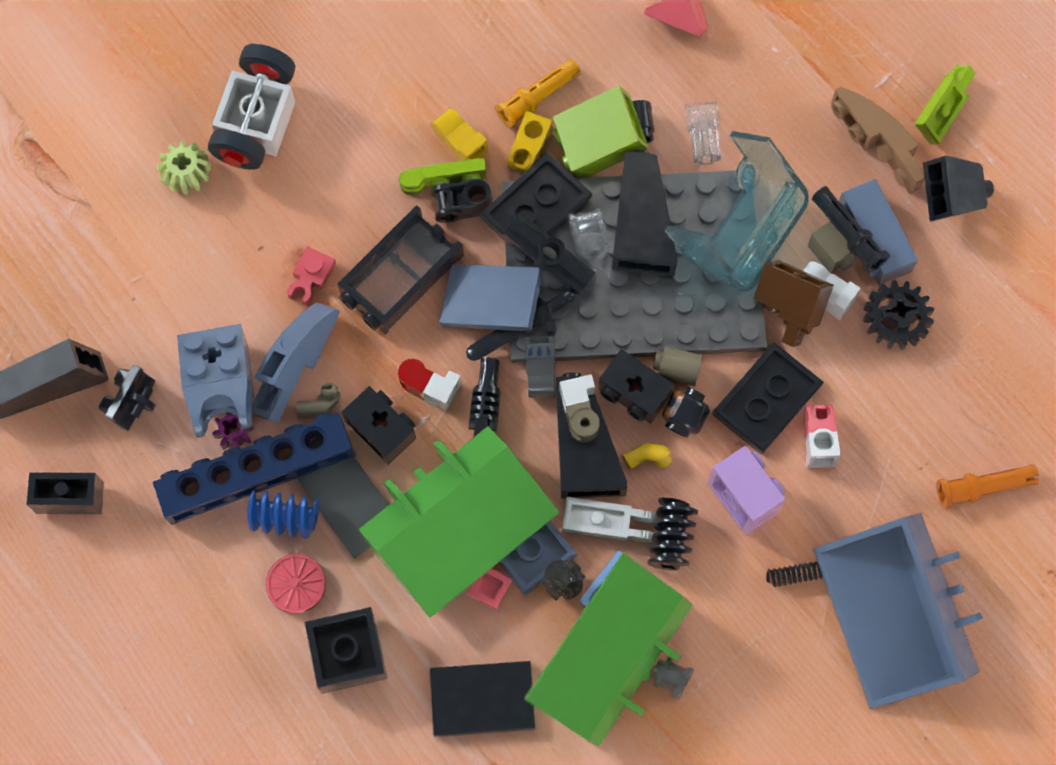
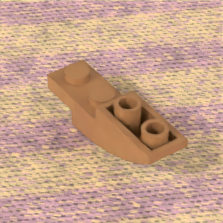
M843 87L835 89L831 108L835 116L840 120L843 119L848 126L852 140L857 144L860 143L865 151L876 146L880 159L883 162H888L894 171L897 183L902 187L905 186L910 194L920 189L925 180L924 172L913 158L919 145L910 133L894 117L871 100Z

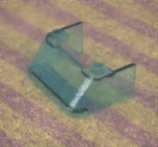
M732 131L729 136L744 155L735 172L736 182L743 192L716 232L710 237L704 232H695L673 226H667L664 231L690 262L735 289L749 291L760 279L765 263L772 261L808 205L809 194L807 188L770 137Z

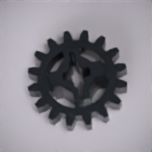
M892 280L890 288L884 283L880 284L878 292H871L869 296L870 302H866L863 309L869 312L865 314L863 322L871 323L867 333L873 334L876 332L878 334L876 342L879 344L884 339L887 340V347L889 349L893 347L894 343H898L900 349L904 350L908 341L911 345L916 346L920 341L919 337L925 339L929 333L927 328H931L934 320L929 317L933 314L934 307H926L930 299L929 295L920 297L921 287L918 286L911 290L909 289V281H906L903 287H899L896 280ZM885 299L889 300L888 306H882L881 309H878L881 302ZM919 320L918 326L909 331L910 324Z

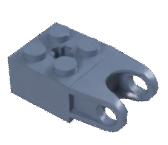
M236 324L177 335L182 389L196 437H204L209 421L215 415L224 412L236 415L242 429L251 428L254 391L249 349L242 325Z

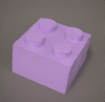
M746 445L714 466L707 483L745 536L775 517L785 501L783 496L785 491L776 478L770 479L763 469L765 464L757 452H750Z

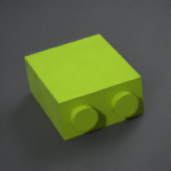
M619 85L553 116L556 128L553 129L554 136L557 142L563 146L565 155L562 157L563 163L569 173H574L580 178H587L624 161L625 151H646L649 149L631 96Z

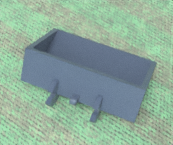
M921 512L813 549L870 709L959 683L979 673L963 626L983 619L982 614L979 612L966 617H959L952 596L964 592L962 584L948 587L941 564L961 558L960 554L955 552L940 558L937 557Z

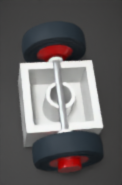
M248 44L243 48L239 58V66L247 74L231 71L212 123L214 132L208 142V151L215 158L228 165L247 170L260 168L265 154L277 156L295 105L292 87L286 85L293 78L296 68L295 62L282 51L262 44Z

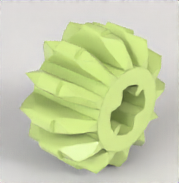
M181 140L178 148L169 144L168 149L170 153H160L162 163L157 164V170L162 174L160 177L162 183L165 186L169 185L170 190L174 193L181 188L183 193L188 195L189 188L191 187L200 191L199 182H208L207 172H210L212 169L210 162L207 161V152L199 150V146L195 142L187 147L186 142Z

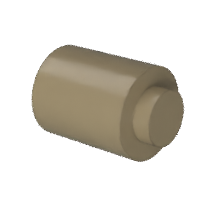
M665 346L663 352L657 351L653 370L659 371L658 374L667 380L695 386L702 355Z

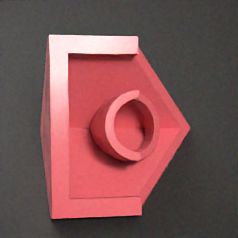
M659 0L647 7L644 13L649 17L698 37H701L708 28L701 0Z

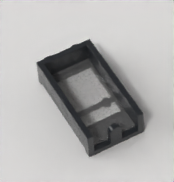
M416 205L337 283L340 292L339 299L350 310L356 308L364 315L362 317L363 321L372 330L376 331L379 328L386 335L389 329L451 268V264H455L464 256L463 244L457 241L453 245L445 238V232L438 224L432 227L422 217L421 208Z

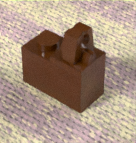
M777 260L765 263L753 299L763 303V308L766 310L780 313L779 318L783 319V324L787 325L782 342L795 347L801 345L805 334H810L814 327L820 326L834 285Z

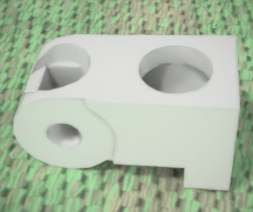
M810 261L803 271L834 285L825 310L838 320H841L855 301L861 288L851 281L846 283L835 274H831L821 264Z

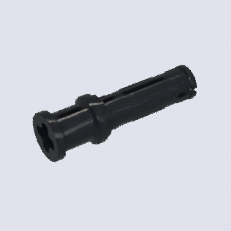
M827 186L822 187L812 196L811 200L822 210L847 241V249L851 253H855L865 264L864 269L867 273L874 272L889 259L890 254L886 250L882 251L872 239L873 234L871 231L862 229Z

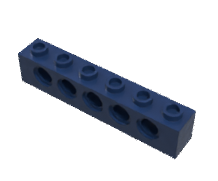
M325 413L314 419L315 422L304 426L302 424H295L287 427L283 434L275 437L267 435L257 438L253 441V445L242 449L241 447L230 448L224 451L221 457L213 460L209 458L200 459L192 463L191 468L180 472L179 470H171L163 473L160 476L161 479L153 481V485L164 518L173 525L251 495L254 489L256 493L355 457V452L340 414ZM315 437L324 439L321 447L317 449L308 448V443L311 439ZM286 448L293 450L288 460H277L278 453ZM261 460V467L256 472H247V466L251 461ZM223 471H229V480L223 484H217L216 478L218 474ZM199 483V489L194 495H185V489L189 484Z

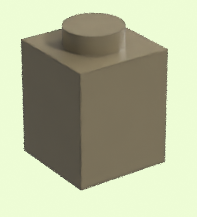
M828 222L811 235L807 246L831 274L839 268L844 271L856 262V254L851 253L847 249V241L831 222Z

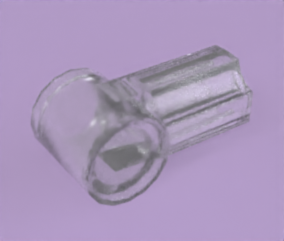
M717 102L685 104V123L687 132H690L694 163L709 165L720 161L721 150L718 136L719 109Z

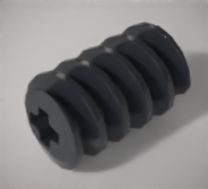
M661 497L658 499V502L662 507L657 508L656 515L660 519L654 523V528L659 532L652 534V541L657 545L651 546L649 552L655 558L649 559L647 564L657 569L675 571L679 570L680 567L690 565V561L681 556L682 554L692 553V548L684 545V541L694 540V535L686 532V528L696 527V523L689 520L688 516L698 515L699 510L691 507L689 503L683 500Z

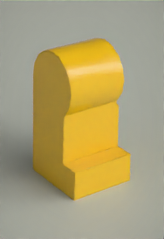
M448 108L431 122V127L435 134L459 161L482 158L488 153L487 139L465 122L453 108Z
M529 111L525 112L509 154L507 167L525 173L539 160V156L542 155L547 140L549 141L553 132L552 120Z

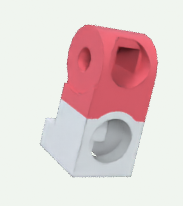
M806 405L804 408V426L806 432L807 469L836 468L840 458V448L833 405Z

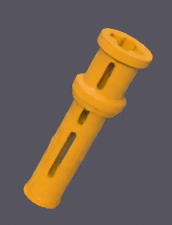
M568 58L560 66L553 69L527 89L524 87L519 88L515 92L516 95L508 101L496 104L495 110L501 121L507 127L512 128L516 125V121L525 115L526 111L535 112L542 100L581 74V69L577 62L572 58Z

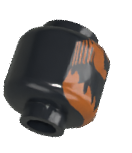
M690 387L687 388L686 392L674 391L662 412V418L666 421L665 427L688 438L689 434H698L710 413V407L703 402L705 395Z

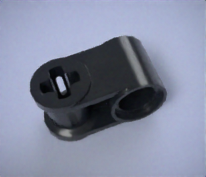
M481 179L458 183H443L431 189V194L436 199L437 206L435 220L440 223H451L461 219L480 217V213L493 202L489 184ZM477 194H482L485 196V198L480 202H474L471 200V198Z

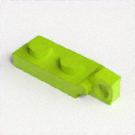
M956 65L944 77L915 122V126L929 144L938 145L968 100L969 96L966 94V88L976 74L970 65Z

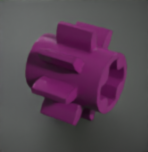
M226 413L227 416L222 419L215 418L219 430L213 431L212 435L215 439L223 438L220 442L223 450L227 449L229 445L240 447L245 442L252 443L248 436V432L254 430L252 423L251 428L242 429L238 417L232 415V413ZM238 427L239 432L237 434L235 432L228 434L227 431L230 428L235 430Z

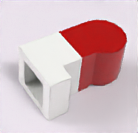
M407 359L401 363L398 369L400 384L404 390L446 412L461 386L460 375L449 370L444 378L426 369L424 364L418 359Z

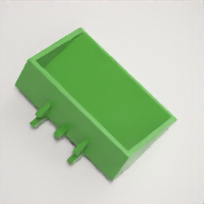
M486 427L454 454L441 441L437 440L433 443L434 447L438 450L437 454L443 462L429 474H426L420 467L416 469L413 474L419 482L405 493H402L391 480L385 481L383 484L387 487L389 494L395 501L358 529L376 557L430 618L560 513L508 446L489 427Z
M622 553L525 697V700L599 747L626 706L641 716L645 713L646 710L630 699L642 681H648L651 676L649 671L660 654L663 652L676 662L682 657L666 645L693 604L632 558Z

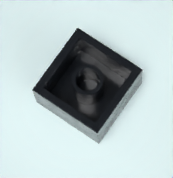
M371 607L304 622L317 688L321 694L388 679L375 615Z

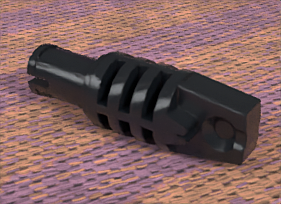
M484 357L480 361L478 385L472 391L468 427L469 430H474L473 438L486 427H489L492 431H497L501 391L497 387L500 361L496 358Z

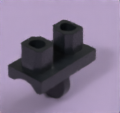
M135 365L130 370L119 369L114 377V384L120 389L115 397L109 395L103 397L98 406L99 410L120 428L129 431L135 418H139L143 409L153 412L156 407L149 400L154 391L152 387L156 380L144 373L141 367Z

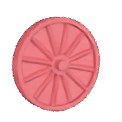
M290 554L280 558L272 565L266 577V591L269 599L278 609L286 613L300 614L313 609L321 601L326 589V578L321 566L314 559L303 554Z

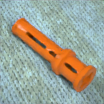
M1030 464L1029 466L981 476L967 473L963 475V478L949 481L938 479L936 483L937 495L943 508H949L952 503L966 500L973 503L977 502L982 495L1038 485L1039 478L1034 477L1039 476L1037 467L1034 464Z

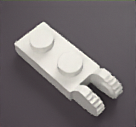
M567 497L562 531L624 541L630 539L632 541L650 543L653 542L652 534L654 533L646 530L629 529L630 519L643 523H653L657 520V515L650 511L632 509V506Z

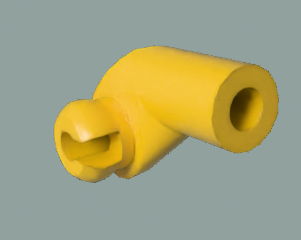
M643 443L622 455L629 469L636 467L646 460L654 461L660 469L669 467L673 462L669 448L665 445Z

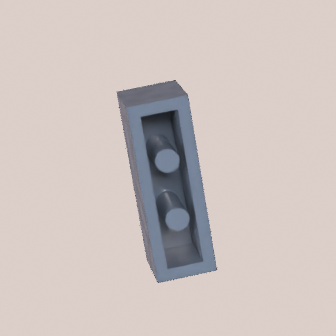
M874 179L842 192L839 202L862 229L871 231L873 234L872 239L882 251L886 250L890 254L889 259L880 268L872 273H868V275L874 277L877 284L880 285L912 272L918 259L877 180Z

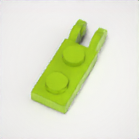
M478 158L422 166L410 170L406 169V171L400 173L401 175L398 180L401 190L407 193V195H411L412 193L420 194L425 187L431 186L433 188L443 183L487 179L485 160Z

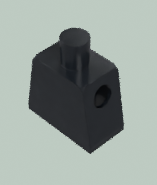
M943 156L923 162L930 222L987 207V199L993 195L994 185L990 180H984L983 167L980 163L951 156Z

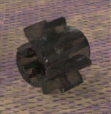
M560 559L552 562L546 568L544 573L545 580L542 581V584L547 588V592L554 600H558L560 596L570 600L578 596L582 591V580L585 579V575L580 571V566L573 559L569 560L567 564Z

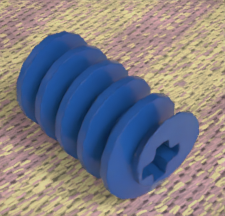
M254 489L248 502L247 519L249 529L255 532L261 525L262 531L268 534L274 527L277 535H283L287 528L290 537H295L300 530L302 538L308 539L316 528L320 500L316 498L313 506L309 507L307 497L303 496L300 504L296 505L294 495H290L287 502L283 503L281 493H277L274 500L270 501L268 491H264L261 498L257 499Z

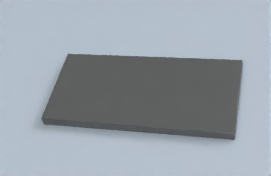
M321 437L314 438L308 443V448L317 449L321 447L324 439ZM355 457L297 478L313 502H315L316 498H319L320 512L353 558H356L370 548L358 529L385 509L388 503Z

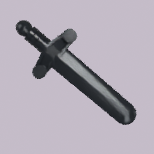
M566 290L563 294H559L547 302L538 296L532 328L542 323L548 334H554L557 331V327L554 322L553 313L566 306L567 303L572 302L576 297V293L573 290ZM494 330L471 344L467 348L466 355L470 360H479L527 331Z

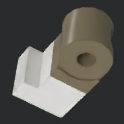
M592 374L561 381L559 391L570 433L576 441L582 443L590 442L597 436L599 430V418L591 410L588 398L595 391Z

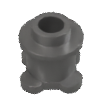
M670 657L666 661L660 659L651 674V677L655 679L654 687L661 686L672 692L673 698L679 699L694 669L690 667L685 669L672 662Z

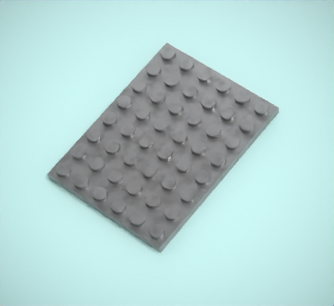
M751 170L661 174L678 258L675 276L612 269L622 176L576 178L592 193V198L561 225L551 237L560 239L568 251L596 273L580 294H576L572 302L567 303L566 306L553 313L554 322L557 327V331L554 334H548L541 323L532 328V332L527 331L510 341L511 363H526L525 337L554 336L555 361L615 358L621 349L633 357L656 356L657 351L663 352L665 346L696 354L766 351L767 341L763 303L753 299L761 275ZM503 181V192L515 181ZM505 242L506 266L538 268L532 258L528 256L524 260ZM542 248V254L545 259L549 261L556 260L557 255L552 248ZM543 271L538 296L545 302L559 294H563L566 290H571L548 271Z

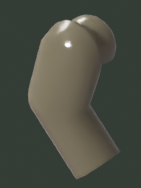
M326 383L321 387V394L315 401L297 402V417H318L319 415L330 413L340 400L338 387L333 383Z

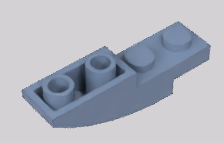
M316 302L303 311L281 333L265 356L254 377L263 383L252 405L253 414L278 424L295 385L299 381L304 366L311 369L315 368L327 339L334 328L340 313L339 310Z

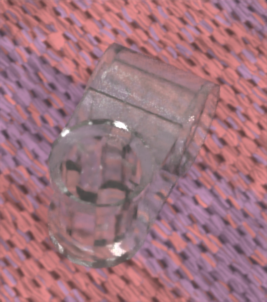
M594 208V212L576 216L573 213L568 214L569 227L579 259L595 272L603 270L608 262L609 246L600 208ZM589 250H598L601 254L593 257L588 255L587 252Z

